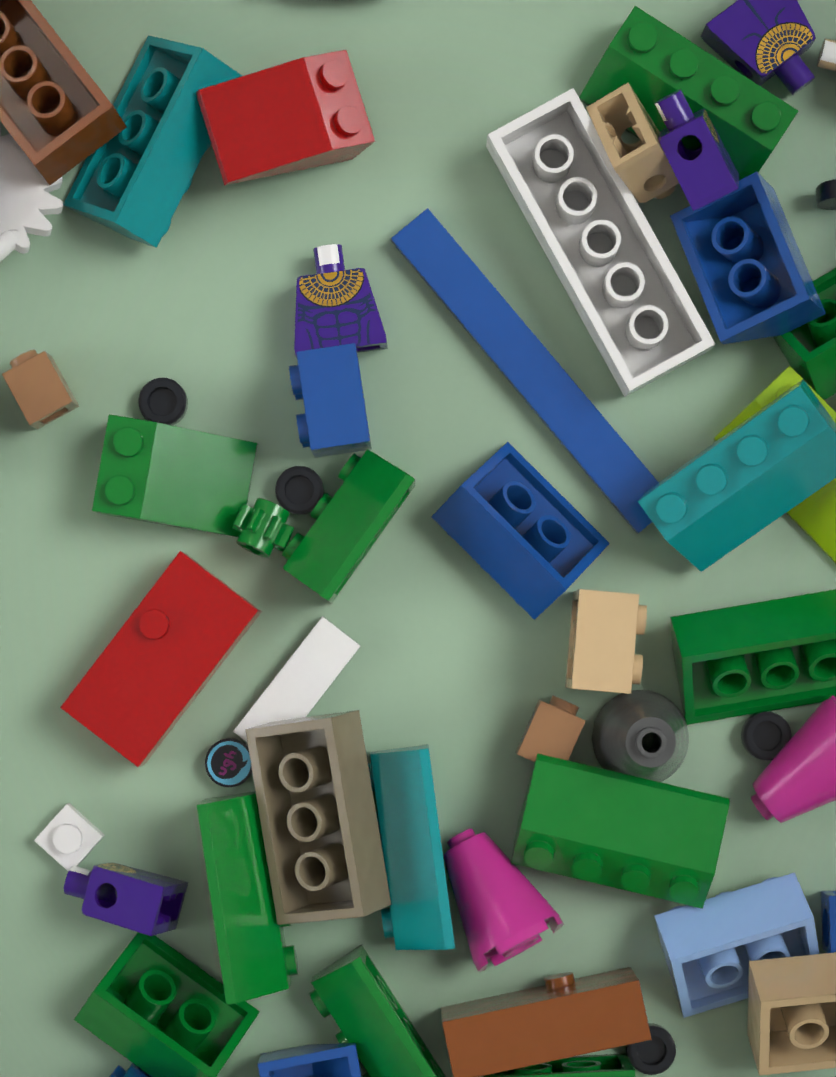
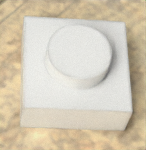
M68 803L34 841L69 871L72 866H78L105 835L75 807Z

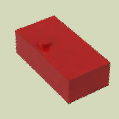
M180 551L60 708L135 766L141 767L147 763L262 611L188 554Z

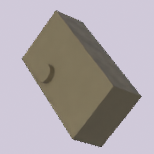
M359 710L281 720L245 729L277 924L365 917L390 906L391 899Z

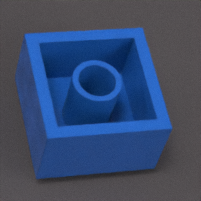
M352 343L296 352L298 365L289 366L293 395H295L296 400L303 399L305 413L296 415L299 439L303 448L310 447L315 458L365 451L367 449L372 450L356 344Z

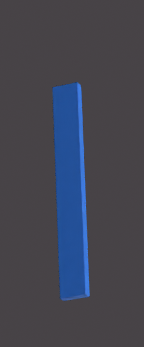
M427 208L391 238V242L637 534L640 533L652 521L640 506L638 500L646 491L659 482Z

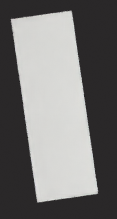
M322 616L233 732L247 742L245 729L275 721L306 717L361 645Z

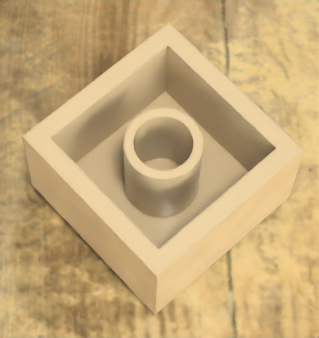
M585 589L573 591L566 688L631 694L632 684L641 683L643 655L635 654L636 635L645 634L647 606L639 605V594Z
M836 952L749 961L747 1035L759 1076L836 1068Z

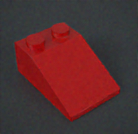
M347 50L302 57L212 85L196 92L224 185L352 160L375 142Z

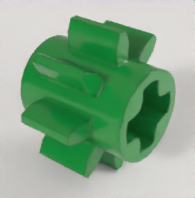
M257 498L253 508L242 504L232 529L241 532L236 543L245 550L264 558H269L273 549L283 552L294 530V527L286 524L290 513L281 506L262 498Z

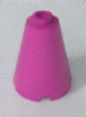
M834 695L819 705L752 783L756 793L751 796V800L766 820L769 821L775 817L780 823H783L836 800V697Z
M471 828L454 836L447 842L450 850L443 855L472 960L479 972L486 970L489 963L487 959L490 958L495 967L541 942L542 939L539 934L549 929V927L554 933L564 925L556 910L514 864H511V860L486 832L476 835Z

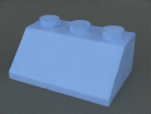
M795 872L781 877L768 878L761 883L732 892H722L715 897L706 899L703 909L689 905L676 906L669 911L654 915L661 947L684 1018L747 999L749 961L819 954L814 916Z

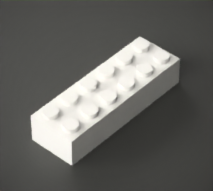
M574 88L488 134L486 147L624 397L712 349L716 343L636 199L614 170L594 124Z

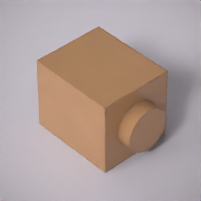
M30 350L17 356L10 362L12 369L2 374L26 420L35 429H39L79 407L54 359L46 351L37 354L36 350Z
M554 695L549 704L538 700L515 753L535 762L537 753L569 760L586 722L576 716L579 707Z

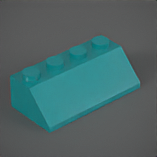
M148 35L113 104L127 128L86 158L63 205L130 239L157 248L161 238L170 228L171 219L184 193L191 186L193 175L205 151L211 146V140L196 92L200 89L241 77L242 75L204 48Z
M803 379L646 491L638 500V503L665 540L702 572L836 478V423Z
M429 745L371 752V763H368L372 791L376 795L378 810L376 815L391 899L390 908L381 909L385 939L394 938L396 950L455 949Z

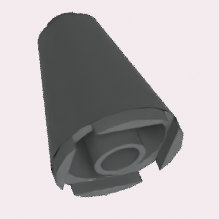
M632 690L631 694L622 693L603 706L594 721L591 740L595 756L603 769L662 782L672 776L682 764L688 750L689 734L684 716L671 700L653 691ZM653 732L654 742L645 751L642 747V738L647 733Z

